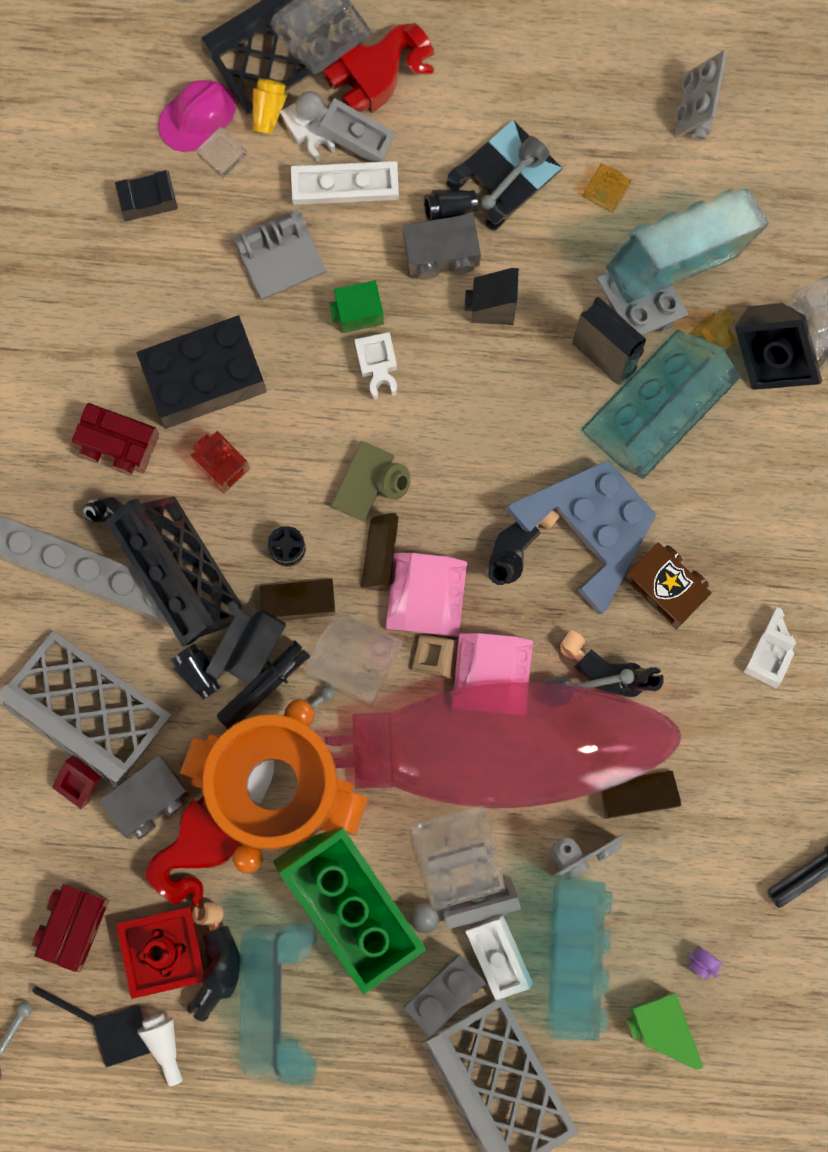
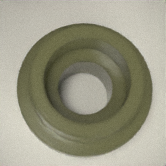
M392 463L380 470L377 476V487L386 498L398 500L407 493L410 486V473L406 466Z

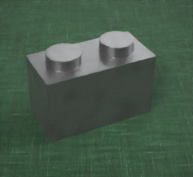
M474 214L403 225V241L410 277L418 276L419 279H431L437 277L439 273L447 271L463 274L473 271L474 267L480 266L481 252Z
M159 755L98 802L125 838L131 839L136 836L140 840L156 828L154 821L164 813L170 817L187 804L184 798L190 793L164 758Z
M458 954L404 1005V1009L430 1037L476 994L486 982Z

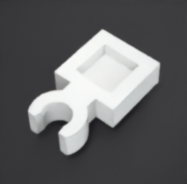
M296 102L281 110L280 117L296 143L300 145L308 141V151L312 160L315 162L320 160L316 150L318 145L324 144L331 153L335 152L334 141L317 132L322 122L318 118L315 120L301 118L296 111Z
M390 332L355 339L362 377L373 375L370 382L372 398L374 400L378 399L377 387L381 384H387L390 387L392 396L397 395V382L393 376L388 374V372L397 370Z

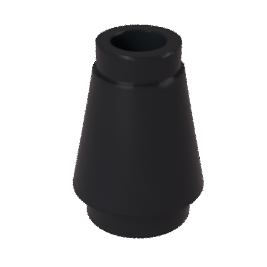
M433 189L430 194L424 195L425 215L428 221L463 216L478 211L476 192L474 190Z
M195 643L170 659L175 666L172 670L199 694L202 700L221 688L217 678L206 672L210 663L203 648L199 650Z

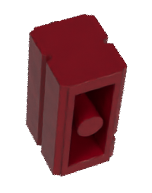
M87 403L80 418V423L77 425L73 435L72 444L79 450L78 455L94 463H98L100 458L113 462V469L127 475H132L134 470L140 473L145 472L158 441L159 433L156 427Z
M62 884L60 890L55 888L47 904V910L51 911L47 925L41 924L38 927L32 942V946L37 948L34 956L73 972H82L110 900L69 884Z

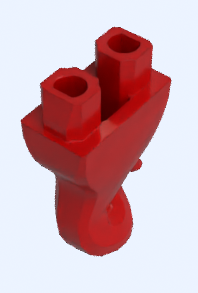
M415 22L412 24H400L390 29L375 44L349 45L337 51V60L333 61L323 70L324 78L333 90L349 82L353 89L342 96L343 103L360 113L366 109L373 113L391 98L395 90L402 49H411L406 58V63L412 72L429 75L433 74L434 68L430 64L422 63V61L434 55V48L428 36Z
M203 795L198 801L193 799L183 811L178 836L171 845L159 851L149 861L145 872V880L173 905L180 903L190 893H193L192 904L195 907H199L204 894L202 881L196 877L188 876L174 882L170 878V872L173 869L179 868L206 869L221 866L233 859V853L236 848L243 843L229 836L218 826L208 810Z

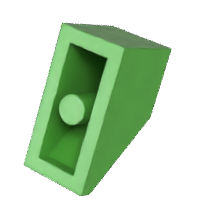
M669 992L629 1007L632 1016L626 1018L634 1040L640 1039L643 1045L695 1070L703 1068L676 993Z

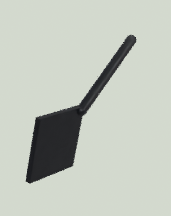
M37 986L32 988V992L39 997L94 1025L106 1067L151 1053L137 1033L143 1027L142 1021L144 1020L139 1005L96 1018Z

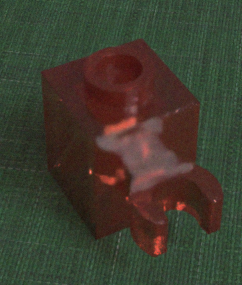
M218 431L211 437L208 434L203 436L193 447L195 452L191 454L194 464L224 494L250 470L248 461Z

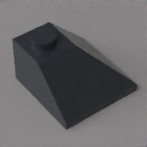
M784 303L749 306L735 325V330L752 390L821 384L823 380L806 316Z

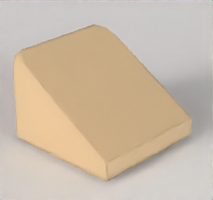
M419 635L411 670L439 678L455 680L458 643L451 639Z

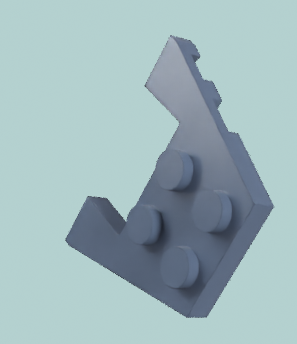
M609 460L505 507V510L526 533L530 532L555 509L598 557L603 565L577 589L598 614H603L607 610L656 516L655 512Z

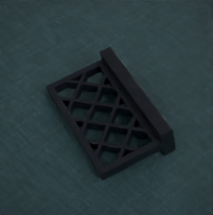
M261 0L201 37L202 50L208 59L212 60L247 115L253 112V101L249 103L242 92L244 79L258 82V79L277 81L285 84V91L337 60V51L349 45H361L364 43L363 36L339 0H328L332 5L330 17L309 12L311 1L313 0ZM304 5H306L305 11L298 10ZM334 11L337 13L340 19L333 18ZM288 15L304 18L301 34L281 31L282 19ZM308 19L328 24L325 40L304 36ZM277 23L276 29L269 28L270 26ZM336 25L346 28L353 39L343 45L328 42L331 26ZM259 33L274 36L271 53L251 49L253 37ZM278 37L299 42L295 59L275 54ZM248 41L247 47L240 46L241 44ZM302 43L323 47L321 59L314 63L299 60ZM327 48L334 50L325 56ZM230 51L245 54L242 71L227 68L220 57ZM249 55L269 60L266 77L246 73ZM273 61L294 65L292 76L285 81L270 78ZM297 67L305 68L296 74ZM232 76L240 78L239 85Z
M175 496L140 503L138 499L130 500L106 520V523L182 647L192 644L199 637L229 628L238 609L243 606ZM165 509L169 511L175 522L164 516ZM162 528L173 534L174 539L171 540L163 535ZM183 541L190 545L194 553L183 547ZM181 559L193 565L192 571L181 565ZM202 572L206 573L213 583L202 578ZM201 590L212 596L211 602L200 596ZM221 602L227 605L232 615L221 609Z

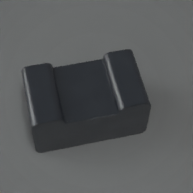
M168 170L154 173V175L115 182L121 212L125 221L178 209Z

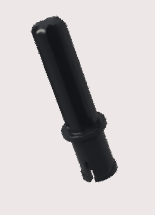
M294 640L272 663L268 661V667L217 713L218 720L227 729L241 722L283 682L287 684L289 682L287 678L305 661L310 659L311 656L303 650L292 659L302 649V646Z
M828 845L824 847L825 851L767 890L768 896L778 908L783 907L828 877Z

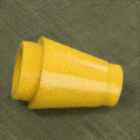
M258 79L257 87H253V130L273 134L274 127L288 95L284 93L285 84L268 79Z

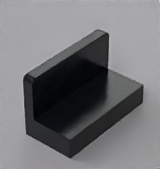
M249 601L238 609L206 672L217 679L226 672H229L249 684L262 672L286 628V623Z

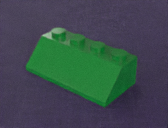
M342 826L312 836L307 841L292 847L273 860L278 873L363 995L427 950Z

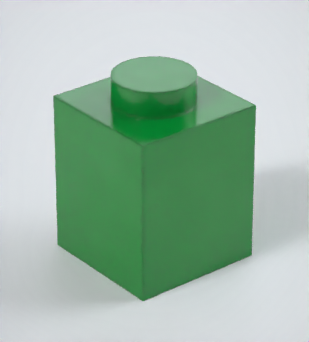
M376 280L334 289L335 301L329 302L333 323L340 322L342 334L384 325V313Z

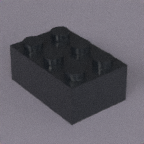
M239 315L136 352L165 429L267 393L263 377Z

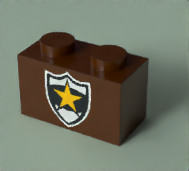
M658 542L627 573L624 580L677 630L712 592L707 589L709 583L700 573L695 570L690 572L680 563L683 559L675 549L669 545L663 547Z

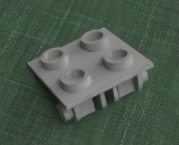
M726 50L686 73L682 81V90L684 91L682 102L675 117L677 123L675 137L678 138L687 132H691L693 139L703 141L706 139V135L710 134L727 56Z
M294 210L233 237L261 300L326 272L306 229L305 219L302 213L299 214L298 210Z
M654 255L596 278L612 309L642 336L657 329L665 332L674 326L673 322L689 315Z
M626 834L616 837L586 856L583 855L573 839L563 838L557 841L551 848V855L560 871L553 874L554 877L564 875L566 880L571 879L590 868L586 862L588 859L596 855L600 861L622 849L619 841L626 838Z

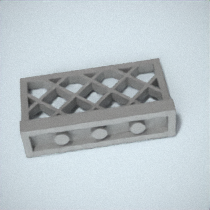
M55 631L49 634L8 686L5 684L0 690L1 707L70 757L72 755L77 757L101 775V779L113 788H117L127 779V774L171 719V714ZM54 644H57L67 651L69 664L47 667L45 655ZM72 656L81 662L73 663ZM42 661V668L34 669ZM92 669L97 673L98 685L76 688L74 670ZM70 671L72 689L50 692L48 674ZM43 674L46 693L29 695L19 688L28 676ZM101 676L110 683L102 684ZM120 689L126 694L127 707L105 708L103 691ZM99 692L102 710L79 713L77 695ZM73 696L75 714L58 716L52 711V698ZM131 698L141 705L132 706ZM46 699L47 707L40 703L38 700ZM149 710L159 717L151 729L135 731L133 712ZM129 713L131 732L109 735L107 716ZM103 717L105 736L89 738L82 733L80 720ZM76 721L77 729L68 722ZM145 736L144 739L137 746L136 737ZM132 738L134 751L126 762L123 763L112 755L110 741ZM106 742L107 750L97 743Z
M504 998L489 1003L442 1032L421 1042L480 1152H511L509 1143L512 1131L532 1137L528 1152H549L578 1134L575 1125ZM499 1008L506 1021L503 1036L483 1031L486 1015ZM479 1020L477 1029L468 1027V1025ZM460 1030L475 1034L470 1056L456 1052L448 1037ZM510 1030L513 1033L516 1040L508 1038ZM481 1036L501 1041L496 1063L476 1058ZM507 1044L520 1047L525 1057L521 1071L501 1065ZM460 1058L468 1060L467 1069H465ZM474 1062L494 1068L489 1090L476 1087L470 1077ZM529 1064L535 1075L527 1073ZM500 1070L520 1076L514 1098L495 1092ZM526 1078L540 1082L543 1088L540 1105L520 1100ZM479 1093L487 1095L486 1103L483 1102ZM493 1097L513 1102L508 1125L494 1121L489 1113ZM548 1099L554 1109L546 1107ZM519 1104L539 1110L533 1132L514 1127ZM544 1113L558 1115L566 1130L554 1138L541 1135L540 1130ZM498 1127L506 1129L504 1138L501 1135ZM538 1139L547 1141L536 1148Z

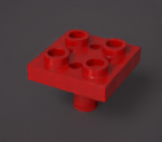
M192 907L116 924L131 999L203 983L202 977L205 968L193 919ZM159 928L163 931V937L155 939V937L160 935V932H154V930ZM178 943H183L186 947V950L183 954V947L181 945L177 948L178 953L176 952V945ZM138 956H139L140 960H144V959H145L146 962H145V963L140 962L139 959H138ZM169 967V968L163 970V971H162V974H163V975H166V974H168V972H170V971H171V974H170L168 977H163V976L161 975V969H162V968Z

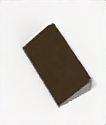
M396 513L375 516L370 521L361 583L364 589L387 592L390 588L399 523Z
M333 579L260 586L261 608L282 621L336 616Z
M673 770L599 782L605 819L682 806Z

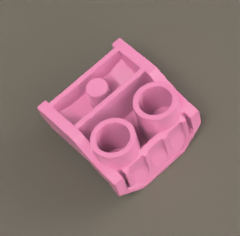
M395 553L393 557L386 630L410 631L459 638L467 562L445 556Z
M482 633L459 634L452 710L526 717L533 641L513 636Z

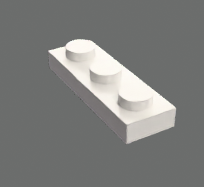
M397 161L291 166L293 205L399 200Z

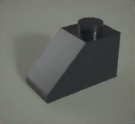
M509 268L474 277L473 289H466L464 311H471V323L514 325L518 298L519 268Z

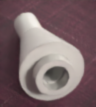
M159 1013L142 1021L143 1027L137 1033L158 1064H161L168 1086L181 1083L183 1079L175 1059L177 1055L173 1017L165 1018L164 1013Z

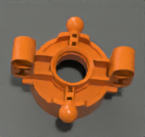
M297 699L290 702L285 708L284 716L260 715L251 717L233 725L221 737L209 734L207 741L193 737L180 774L191 779V785L203 789L208 810L218 826L229 836L243 843L236 848L232 859L234 866L241 873H254L261 867L263 862L261 850L278 851L292 848L307 841L319 830L326 832L342 826L347 834L357 836L369 800L367 797L351 792L354 786L353 783L338 779L335 763L326 744L308 727L314 719V709L306 700ZM270 760L283 761L291 766L298 780L297 793L293 800L284 808L276 810L263 809L256 805L251 799L248 790L249 777L253 770L261 763Z

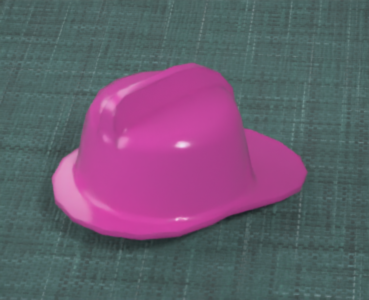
M211 80L194 81L188 84L161 113L158 123L160 136L165 144L173 150L181 152L196 151L206 145L230 123L236 110L235 99L230 90L221 83Z

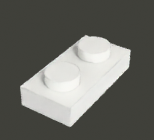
M503 915L468 927L465 932L495 1000L531 988L533 982Z

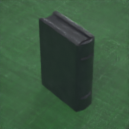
M597 296L593 305L586 312L583 311L580 314L572 344L614 382L621 385L628 381L635 373L639 358L644 352L643 348L646 338Z

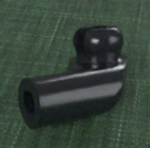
M114 497L93 499L83 506L82 515L88 522H104L118 511L123 504Z

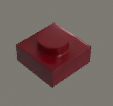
M72 755L64 761L52 788L82 809L89 804L102 776Z

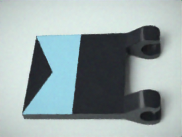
M512 120L464 163L451 170L448 174L446 185L451 190H460L473 176L492 194L521 162L519 159V148L530 135ZM551 156L538 167L530 168L526 166L497 198L500 204L488 212L486 225L493 231L499 229L517 209L562 170V167Z

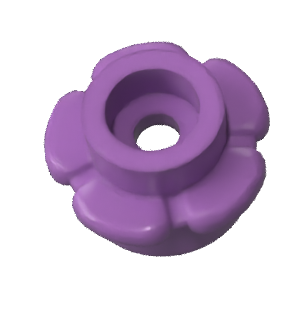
M699 945L692 954L688 952L687 956L692 959L688 966L705 980L710 975L715 978L719 976L717 972L723 963Z

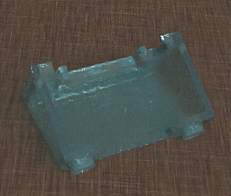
M314 923L257 924L248 928L242 936L240 967V1064L244 1073L253 1079L289 1085H313L317 1079V1059L312 1058L308 1050L298 1044V1039H281V963H297L309 956L313 943H317V927Z

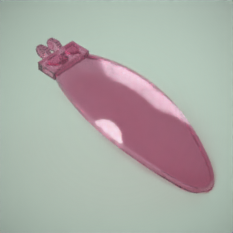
M538 682L496 683L467 687L419 700L394 712L352 714L353 735L325 736L326 745L342 746L353 744L354 758H332L336 768L354 767L355 789L396 787L408 793L440 802L483 808L541 806L572 800L608 789L644 774L663 763L675 752L681 741V733L678 726L663 713L643 703L597 690Z

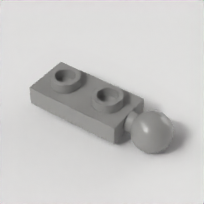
M312 91L302 93L296 100V111L301 118L305 120H315L318 118L322 121L317 130L318 133L370 162H382L396 132L335 98L329 108L324 106L320 95Z
M510 876L438 896L441 906L435 907L430 903H420L411 910L410 923L417 932L430 933L436 929L439 922L444 920L447 929L466 927L477 921L500 915L505 916L510 912L521 910Z

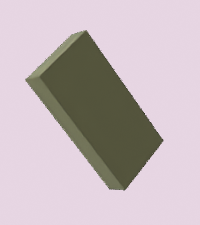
M361 441L333 501L332 508L366 522L379 493L377 487L378 473L383 467L392 464L394 454Z

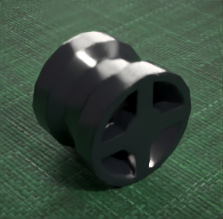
M282 526L274 530L269 536V552L277 564L284 567H292L302 561L305 556L306 546L300 531L294 527Z

